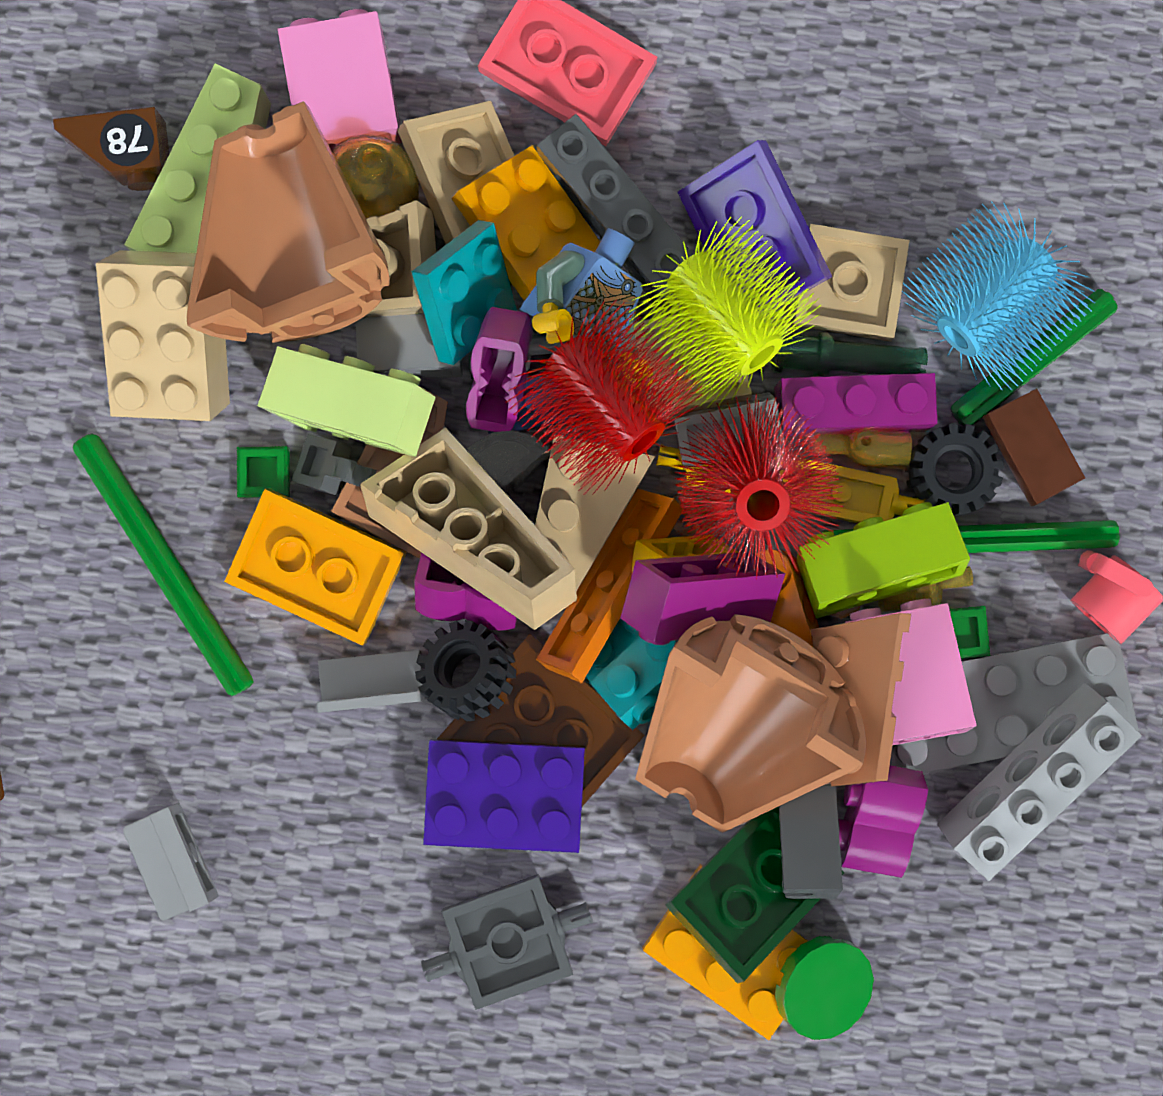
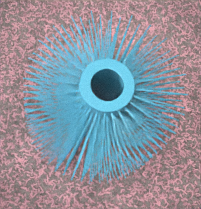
M1003 203L1019 233V238L1010 227L1005 214L1003 213V217L997 208L996 210L1009 227L1011 234L1005 228V225H1002L996 219L991 209L988 210L984 206L997 221L1001 230L991 222L990 218L987 219L981 211L979 212L976 209L988 221L994 231L983 225L979 218H976L971 213L975 218L974 220L984 227L989 236L980 231L976 224H973L967 218V222L980 233L984 241L972 233L965 224H961L975 238L979 246L956 228L967 239L974 250L966 246L953 234V237L964 246L967 253L955 246L950 239L948 241L957 249L963 259L950 251L958 262L957 264L943 254L952 266L951 268L933 254L947 270L945 272L927 257L942 277L938 276L924 264L935 278L933 280L921 271L931 286L918 277L917 279L925 290L912 280L910 281L924 297L920 298L918 293L913 290L911 291L927 306L918 303L909 295L907 296L935 316L931 317L913 307L923 313V316L937 322L935 324L913 316L938 327V329L921 330L942 334L945 339L934 344L947 340V343L952 345L947 357L953 347L960 352L961 370L962 354L967 355L974 373L970 356L974 359L975 367L977 364L987 381L974 357L976 356L996 383L997 381L989 372L986 364L1008 386L997 369L1015 385L1017 384L1003 367L1021 381L1023 380L1015 373L1009 363L1027 375L1018 366L1013 357L1033 372L1016 351L1038 366L1022 348L1028 349L1037 356L1027 342L1048 356L1039 348L1031 336L1043 343L1048 349L1050 347L1042 341L1037 332L1043 334L1055 346L1057 345L1040 327L1041 325L1052 332L1057 339H1060L1043 319L1055 326L1066 337L1065 332L1054 323L1049 315L1059 320L1069 331L1072 329L1063 323L1064 321L1056 315L1054 310L1064 315L1072 325L1077 326L1073 319L1065 315L1057 303L1070 311L1073 317H1076L1080 322H1082L1079 319L1080 317L1069 309V306L1065 304L1063 299L1076 307L1085 317L1084 312L1065 293L1074 297L1088 308L1085 305L1086 303L1078 299L1073 294L1074 292L1069 291L1064 285L1073 288L1090 301L1092 300L1081 293L1084 291L1071 286L1062 278L1065 277L1093 292L1094 290L1067 277L1077 278L1076 276L1062 274L1057 271V269L1088 277L1057 267V263L1080 261L1054 260L1051 253L1066 247L1063 246L1049 253L1047 252L1049 248H1043L1052 231H1050L1042 245L1035 242L1036 218H1034L1033 240L1029 239L1019 210L1026 236L1022 237L1020 220L1019 231L1005 203ZM964 255H965L973 264H970L969 261L964 257ZM956 266H958L963 271L964 275L959 271V269ZM951 272L954 273L959 279L955 278L951 274ZM938 278L945 282L948 288ZM931 281H932L942 292L938 291L937 288L931 283ZM1054 281L1060 284L1063 288L1059 287ZM924 293L932 298L936 304L932 303ZM926 302L930 303L936 310H934V309H933L930 305H928ZM1028 319H1030L1038 328L1031 324ZM1015 335H1017L1024 342V344L1020 342L1017 338H1015ZM1008 347L1012 348V350H1013L1017 355H1015ZM993 349H994L995 351H997L1001 356L997 355V354L993 351ZM1001 351H1003L1012 361L1005 357L1001 353ZM990 358H992V359L1001 367V369H1000L999 367H997V366L990 360ZM998 358H999L1007 367H1005L1003 364H1001V363L999 362Z

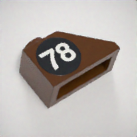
M155 107L53 119L54 129L68 144L121 185H127L129 189L135 191L152 190L169 156L166 122Z

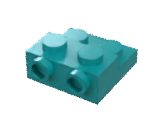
M619 619L586 677L618 717L633 730L639 724L651 721L668 657L678 640L670 641L667 645L651 644L641 639L636 629L622 619Z

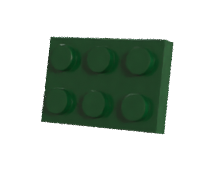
M778 806L747 821L665 906L738 984L744 982L821 898H786L785 893L782 891L783 877Z

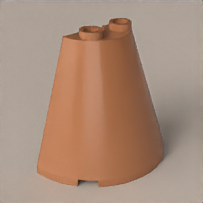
M304 101L296 105L287 106L280 112L273 114V125L267 129L259 125H244L236 131L214 140L186 315L187 326L199 332L217 338L241 342L246 341L247 333H259L260 335L271 333L272 343L312 338L339 330L369 314L382 301V288L389 286L390 278L386 258L311 109Z
M734 615L730 621H715L713 617L701 620L686 630L669 654L635 780L664 798L671 793L683 795L689 800L692 815L723 833L857 770L864 762L866 751V737L862 716L858 706L850 707L840 688L845 682L839 673L816 649L797 635L774 623L755 617Z

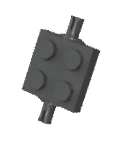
M539 874L445 907L441 912L450 935V952L425 961L422 960L423 972L426 971L424 976L427 982L457 972L458 976L468 987L475 1010L573 975V970L565 949V932L593 923L587 902H584L578 906L557 912V909L547 898Z

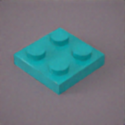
M476 221L411 271L439 362L455 365L473 350L484 318L491 307L517 311L495 225L492 222Z

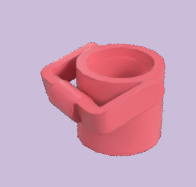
M1086 550L1080 556L1078 566L1094 574V576L1070 601L1104 633H1108L1117 643L1122 644L1163 602V595L1153 586L1149 579L1143 577L1129 564L1115 555L1108 558L1100 553Z

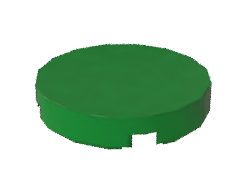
M818 936L801 944L786 959L781 969V972L784 974L781 985L776 984L775 1000L779 1014L792 1029L812 1040L831 1039L849 1030L862 1017L872 996L874 977L870 961L854 944L842 938L833 939L830 936Z

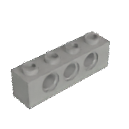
M1084 682L937 823V826L952 847L982 876L990 881L1142 735L1106 699Z

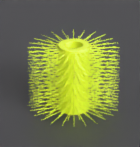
M750 220L743 224L722 244L727 234L738 223L737 221L711 250L712 245L724 229L723 227L716 238H713L706 252L704 249L715 225L701 252H699L700 230L694 255L688 258L683 241L686 260L683 258L684 261L679 264L669 257L678 265L673 272L652 270L654 272L671 273L669 279L641 285L646 286L668 281L665 285L652 286L659 288L640 296L643 297L667 287L652 298L644 300V303L636 307L638 308L651 299L659 297L643 311L636 314L634 318L655 306L641 321L635 324L634 328L647 317L656 313L641 330L656 320L658 322L643 337L662 325L650 340L667 330L657 343L669 336L671 337L659 351L672 342L674 343L663 356L679 347L671 359L682 353L679 357L680 360L676 364L686 359L683 362L685 366L681 369L691 364L687 368L689 372L686 375L693 371L688 379L697 377L694 382H697L710 370L707 376L698 381V383H702L696 390L711 380L705 386L706 391L721 378L719 383L700 398L711 390L713 392L721 382L728 378L712 395L710 393L702 404L722 388L718 396L710 403L711 405L735 380L733 386L724 396L725 398L743 375L745 376L734 396L747 375L749 378V374H751L747 388H749L753 373L759 369L763 380L762 367L770 362L778 367L771 361L776 354H793L778 352L780 348L802 340L782 345L783 342L814 327L813 325L783 339L812 320L810 319L804 324L794 327L812 313L808 312L801 316L814 303L811 302V305L792 322L788 323L796 314L803 310L801 308L809 301L808 298L800 301L809 288L796 297L794 295L801 286L787 294L792 288L791 285L793 283L785 287L784 285L795 272L781 282L779 280L791 266L772 279L786 263L785 261L778 268L768 273L781 256L762 269L776 252L756 265L771 247L754 259L753 257L763 245L750 254L748 252L756 242L742 250L757 232L737 245L741 238L753 228V225L731 242L740 229ZM725 243H727L726 246H725L721 251H719V252L717 253V251H718ZM731 244H733V245L724 253L725 249L728 248ZM750 255H752L742 266L739 267L741 262H743ZM756 261V263L750 269L746 270L750 265H752ZM763 271H765L756 281H754V279H755L759 274H761ZM769 276H771V277L766 281V283L761 284V283L764 282ZM783 283L772 295L769 296L771 291H773L776 287ZM786 289H788L780 298L776 299V298H777L779 295H781ZM772 296H774V298H772L770 302L765 304ZM797 297H799L787 310L784 311L785 307L788 304H790ZM667 300L661 307H659V308L656 309L654 312H652V311H653L655 308H657L663 301ZM802 303H804L796 312L792 313V312H793L795 309H797ZM784 305L781 309H779L777 312H775L776 309H778L780 306ZM788 310H790L786 316L780 319ZM671 313V315L660 322L667 314ZM802 318L800 321H798L796 324H794L792 327L786 330L792 323ZM672 320H674L671 325L665 328ZM680 330H683L680 334L673 338ZM686 336V338L684 339V341H682L680 344H678L677 346H675L677 343H679V342ZM695 347L687 355L681 358L690 348ZM698 353V355L696 356L695 359H693L692 361H690L689 363H687L690 359H692V358ZM716 361L711 367L705 370L710 364ZM704 364H707L704 368H702L699 372H697L693 377H691L701 366H703Z

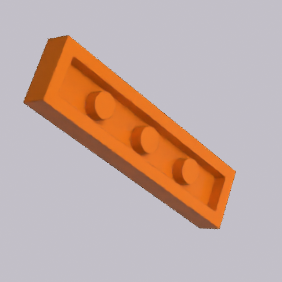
M637 488L576 591L577 600L565 609L537 656L536 660L545 668L580 683L584 681L621 617L632 577V561L636 540L668 537L683 511V508H680L681 506L674 498Z

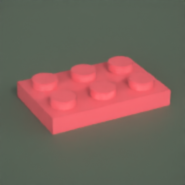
M518 0L479 62L478 69L481 74L563 122L577 114L600 143L606 147L656 66L657 56L562 0Z

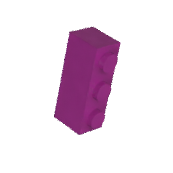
M935 373L781 378L774 387V397L776 398L777 405L779 403L778 414L781 409L783 411L787 404L780 418V424L783 416L786 417L788 411L792 409L785 419L781 431L784 430L786 422L788 424L792 416L794 418L788 425L785 433L801 416L802 418L797 422L792 431L807 420L796 436L809 426L810 428L803 436L814 429L816 431L812 436L819 433L820 435L926 432L938 424Z
M741 552L735 567L734 564L738 553L734 554L733 559L730 560L728 565L727 563L732 553H728L724 561L722 559L726 554H720L719 556L718 554H712L711 556L699 555L636 560L620 619L636 629L641 639L655 645H667L670 641L679 640L691 626L710 617H713L715 621H730L734 615H745L771 622L785 573L776 568L777 578L774 566L766 562L765 575V566L763 567L762 559L759 557L756 580L757 555L754 571L755 554H753L751 563L752 552H750L746 574L744 573L749 552H746L744 565L742 566V560L738 573L737 570L742 559Z

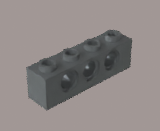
M577 114L537 144V153L596 234L602 239L607 228H610L625 235L635 243L623 264L633 278L641 282L642 285L669 279L671 273L654 272L652 270L673 272L678 265L669 257L679 264L684 261L683 258L686 260L683 241ZM685 245L686 251H687V255H688V258H689L690 256H692V255H694V254H693V253L689 250V248ZM668 281L642 286V289L645 293L659 288L652 286L665 285ZM667 287L661 288L647 295L649 296V298H652L653 296L660 293ZM659 297L653 298V299H651V300L654 302V301L657 300ZM667 300L663 301L658 306V308L661 307Z

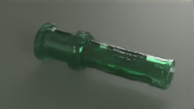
M818 332L817 336L796 335L792 339L784 341L782 345L802 340L783 346L778 351L793 354H776L771 359L778 366L776 367L771 363L773 373H781L783 369L813 371L816 377L828 375L830 370L879 375L926 373V369L921 368V365H927L928 352L926 347L913 348L835 341L833 336L827 332ZM789 334L788 336H786V337L783 338V339H786V338H788V337H790V336H792V335H794V334Z

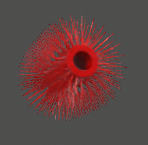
M613 304L603 313L600 320L589 333L587 331L601 307L589 326L588 320L582 336L579 335L590 307L577 337L573 338L572 335L573 317L569 341L563 344L555 330L562 345L561 347L557 348L554 346L557 350L553 351L539 345L553 352L550 359L525 361H539L547 363L546 366L515 377L545 368V371L537 375L528 376L527 378H532L512 388L514 389L543 375L525 389L518 391V394L511 398L513 399L526 389L535 386L517 402L519 403L531 396L513 415L515 416L521 409L532 402L534 403L522 417L539 406L527 422L540 414L541 416L527 431L545 420L541 427L531 436L533 437L551 424L536 443L551 432L553 434L541 447L558 437L556 439L557 442H554L545 453L563 442L550 459L555 454L566 449L561 459L570 455L568 459L571 461L568 462L566 460L559 469L573 460L576 462L581 456L585 455L575 465L573 463L566 470L567 472L572 471L580 463L581 467L577 468V471H579L577 474L582 473L580 479L584 480L588 476L591 477L598 469L605 465L590 481H588V478L578 491L595 477L597 479L612 464L583 495L607 473L604 481L599 485L600 487L620 463L621 466L607 487L626 461L628 463L620 481L630 461L633 459L636 460L635 474L638 457L645 452L649 459L647 450L653 444L664 447L655 443L660 436L677 434H662L665 433L663 431L686 420L667 427L665 425L695 408L693 407L679 416L670 419L694 401L692 400L688 404L680 406L695 393L692 391L689 397L686 395L698 381L675 403L671 404L676 397L690 387L688 386L684 389V386L677 392L688 381L685 379L679 383L688 372V369L671 389L665 391L677 380L674 377L684 364L668 374L679 360L678 358L674 363L663 369L664 365L674 355L672 354L658 364L669 348L653 360L651 359L661 346L646 355L651 349L650 346H653L658 341L657 339L651 345L642 349L654 333L635 346L645 332L633 340L631 338L642 325L626 335L636 321L620 331L632 315L615 326L618 320L625 314L623 312L607 326L614 314L620 309L619 307L597 329L600 321ZM612 323H614V324L606 331L605 334H603L602 336H600V334H601L605 329H607ZM623 331H625V332L612 344L613 340H614L618 335H620ZM629 336H631L621 347H618V346H619L621 343H623ZM616 344V346L608 352V350ZM638 346H640V347L628 358L629 354H630L634 349H636ZM644 351H646V352L639 358L638 361L633 362V361H634L636 358H638ZM629 359H632L628 364H626V365L623 367V365H624ZM653 361H655V362L644 372L645 368H646L649 364H651ZM662 365V367H661L654 375L648 377L650 374H652L657 368H659V367ZM669 369V371L662 378H660ZM648 373L647 376H645L641 381H639L644 376V374ZM672 373H674L661 387H659L663 380H665ZM543 382H545L539 389L533 391V390L536 389L540 384H542ZM666 385V387L660 393L654 396L662 387ZM544 389L539 395L533 398L540 390ZM671 392L670 395L665 400H663L667 396V394ZM685 397H687V398H686L683 402H681L677 407H675L672 411H670L679 401H681L682 399H684ZM545 403H548L540 411H538ZM552 407H554V409L549 414L543 417ZM679 409V410L676 411L674 414H672L671 416H669L673 411ZM565 424H567V426L563 430L556 434ZM582 432H584L576 441H574L576 437H578ZM566 434H568L566 438L560 441ZM573 437L568 443H566V444L563 446V444H564L569 438ZM586 440H588V442L585 443V445H583V446H581L580 448H578L582 443H584ZM578 441H580V443L575 448L569 451ZM597 449L588 459H586L590 453ZM579 451H581V453L578 456L572 459ZM601 457V459L597 463L591 466V464L594 461ZM593 458V460L587 466L580 470L590 459ZM617 462H619V463L614 467V469L611 471L612 467H613ZM594 468V470L589 475L584 477L590 470Z
M756 394L754 421L752 409L750 410V403L748 407L747 397L748 427L746 426V421H744V416L736 396L744 443L741 440L730 407L729 410L741 443L740 445L719 407L718 410L721 414L726 433L719 424L717 426L714 422L718 430L716 431L711 425L710 427L715 433L707 425L706 427L716 436L718 441L714 437L712 439L701 429L699 430L715 445L701 434H699L700 436L696 435L697 439L700 438L709 443L716 451L706 443L702 444L697 441L698 445L705 446L713 453H710L703 446L700 448L693 443L689 445L700 449V452L694 449L678 447L694 452L709 461L699 459L694 455L692 457L679 453L703 463L679 460L696 466H674L695 471L675 472L690 476L675 478L685 481L676 484L678 487L686 488L677 491L679 494H685L678 498L682 502L680 506H683L680 508H684L681 514L688 513L685 516L686 518L694 516L691 519H687L690 521L687 524L701 518L699 521L685 526L694 524L693 527L695 528H691L688 532L701 526V530L696 531L694 534L696 536L689 540L701 534L700 540L710 535L704 542L705 544L718 533L711 543L712 546L708 547L703 553L705 554L719 542L711 553L712 555L727 539L720 551L722 553L735 534L726 555L722 559L724 561L735 543H737L727 563L728 565L730 560L733 559L738 547L739 553L734 564L735 567L740 552L742 556L748 533L747 545L737 573L743 558L745 560L749 542V554L744 574H746L751 548L752 563L755 538L754 571L758 545L757 580L759 551L761 559V550L763 567L765 566L766 575L765 540L778 578L769 530L772 532L785 570L786 567L773 529H775L796 568L786 537L798 553V543L809 554L810 552L797 540L798 537L805 544L794 532L793 528L809 540L811 539L800 528L812 537L815 536L821 539L802 527L797 520L806 527L809 526L811 531L814 529L819 532L799 518L827 530L830 529L812 522L808 518L839 526L817 518L804 510L836 519L813 509L840 513L820 506H844L818 500L840 499L825 495L842 493L830 491L839 487L821 489V487L839 486L826 483L839 479L830 478V476L838 473L831 471L837 468L835 465L828 464L833 460L832 458H827L830 456V453L825 451L827 446H818L819 444L822 445L824 440L814 444L816 439L819 438L820 433L811 437L816 431L814 429L803 437L810 428L809 426L795 438L807 421L805 420L792 431L802 416L785 433L788 425L794 418L792 416L789 423L787 424L786 422L784 430L777 438L785 419L792 409L788 411L786 417L783 416L782 422L778 427V422L787 404L782 413L780 411L775 424V414L779 406L778 403L772 419L775 401L770 414L769 405L764 430L763 422L767 401L762 423V406L760 407L758 430L759 400L755 426ZM700 414V416L709 424V422ZM769 418H770V422H769V425H768V431H767V435H766V427H767V424H768V421H769ZM772 423H773L772 431H771V434H770V436H769V432H770V429H771V426H772ZM826 459L831 460V461H829V462H827V463H825V464H823V465H818V464H821V463L826 462V461L821 462L822 460H826ZM831 466V467L826 468V469H823V470H816V469H820V468H824V467ZM815 473H822V474H820V475L810 476V475H813V474H815ZM835 473V474H832V475H829V476H826V477H819V476H822V475H827V474ZM834 479L824 482H818L819 480ZM813 485H829V486H816V487H815V486H813ZM817 492H835V493H823V494H818ZM810 502L824 503L830 505H816ZM709 511L708 513H706V514H704V515H702V516H700V517H697V516L701 515L702 513ZM704 520H707L705 523H703V524L697 526L698 524H700V523L703 522ZM709 526V528H708L706 531H704V532L698 534L699 532H701L702 530H704L705 528H707V527ZM714 529L712 532H710L709 534H707L706 536H704V535H705L706 533H708L710 530ZM726 530L724 536L721 537L716 543H714V542L722 535V533Z

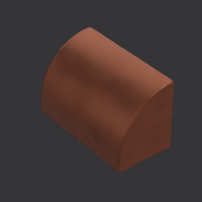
M1037 388L983 416L987 427L1030 506H1035L1085 479L1081 468Z

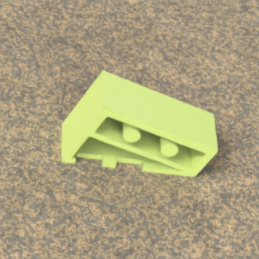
M300 344L298 352L277 346L257 405L258 407L308 431L316 432L318 428L332 432V436L348 440L350 437L363 441L365 444L416 457L436 398L419 387L421 380L419 377L393 368L390 369L388 376L374 373V365L349 356L344 357L342 364L330 361L329 353L305 344Z

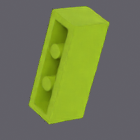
M930 502L920 503L906 509L902 513L903 516L883 521L882 517H873L856 524L853 527V531L834 536L833 532H822L824 535L816 534L821 538H817L818 541L812 536L810 537L811 540L807 539L809 544L805 541L806 545L803 546L810 554L802 546H799L802 557L798 553L796 563L815 618L817 619L963 575L970 561V556L949 502L934 507Z

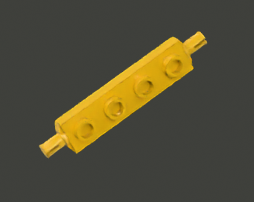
M660 446L658 454L681 460L678 448ZM658 455L657 466L661 465L685 470V472H695L674 466L682 465V461ZM835 465L837 468L831 471H836L838 474L830 476V478L839 480L826 483L839 486L821 487V489L839 487L830 491L842 493L827 494L825 496L840 499L818 500L844 507L820 506L840 513L813 510L836 519L860 523L873 517H882L883 521L893 519L894 514L903 516L902 513L908 509L907 506L912 507L925 503V499L921 500L899 495L897 478ZM831 466L824 467V468H820V469H816V470H823V469L829 468V467H831ZM815 473V474L810 475V476H816V475H820V474H822V473ZM831 473V474H827V475H822V476H819V477H826V476H829V475H832V474H835V473ZM834 479L819 480L818 482H824ZM813 485V486L816 487V486H829V485ZM817 492V493H818V494H823V493H835V492ZM810 502L816 505H830L824 503ZM804 510L807 513L815 514L813 512Z

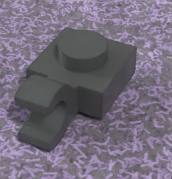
M308 434L292 482L336 495L340 481L361 487L360 484L375 475L377 470L356 464L357 462L349 460L348 458L352 450L351 446Z

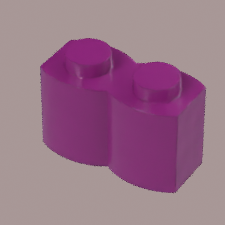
M491 307L484 318L471 356V370L474 381L466 404L467 418L471 428L503 433L511 431L516 422L518 413L515 416L513 414L520 409L521 402H517L523 397L525 391L513 399L511 398L518 394V391L525 389L527 382L514 389L512 388L527 380V374L515 376L527 372L525 361L533 338V327L528 313Z
M421 552L415 576L416 611L426 617L440 621H458L462 619L474 621L477 625L481 623L489 630L499 631L515 628L517 617Z
M890 765L887 781L845 785L844 804L848 808L844 819H838L841 867L902 878L909 863L914 836L922 820L927 801L928 787L923 771Z

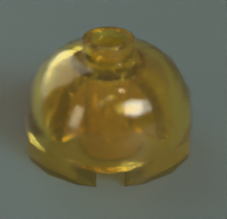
M364 134L350 137L332 150L366 219L373 216L381 217L399 210V207L416 200L419 201L420 182L409 155L398 143L384 136Z

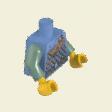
M607 228L595 252L569 243L562 248L558 255L539 267L536 273V286L520 308L521 311L528 313L533 318L532 326L539 334L547 333L546 341L549 344L560 343L555 330L562 342L569 341L572 317V335L574 338L577 337L590 307L579 335L582 336L588 320L589 326L599 308L601 307L587 333L591 331L603 313L612 304L613 306L600 321L597 329L619 307L620 309L614 314L607 326L623 312L625 314L618 320L615 326L626 320L630 315H632L631 318H629L620 331L632 324L634 319L630 320L635 317V310H631L636 308L639 298L633 299L640 297L642 283L621 268L635 243L625 235ZM612 323L607 329H605V330L600 334V336H602L603 334H605L606 331H607L614 323ZM634 324L626 335L634 331ZM623 331L620 335H618V336L613 340L612 344H613L625 331ZM629 336V337H628L623 343H621L618 347H621L631 336ZM616 344L613 345V346L608 350V352H609L611 349H613V348L616 346ZM638 348L634 349V350L629 354L628 358H629ZM629 359V360L623 365V367H624L626 364H628L632 359ZM648 373L644 374V376L639 381H641L645 376H647Z

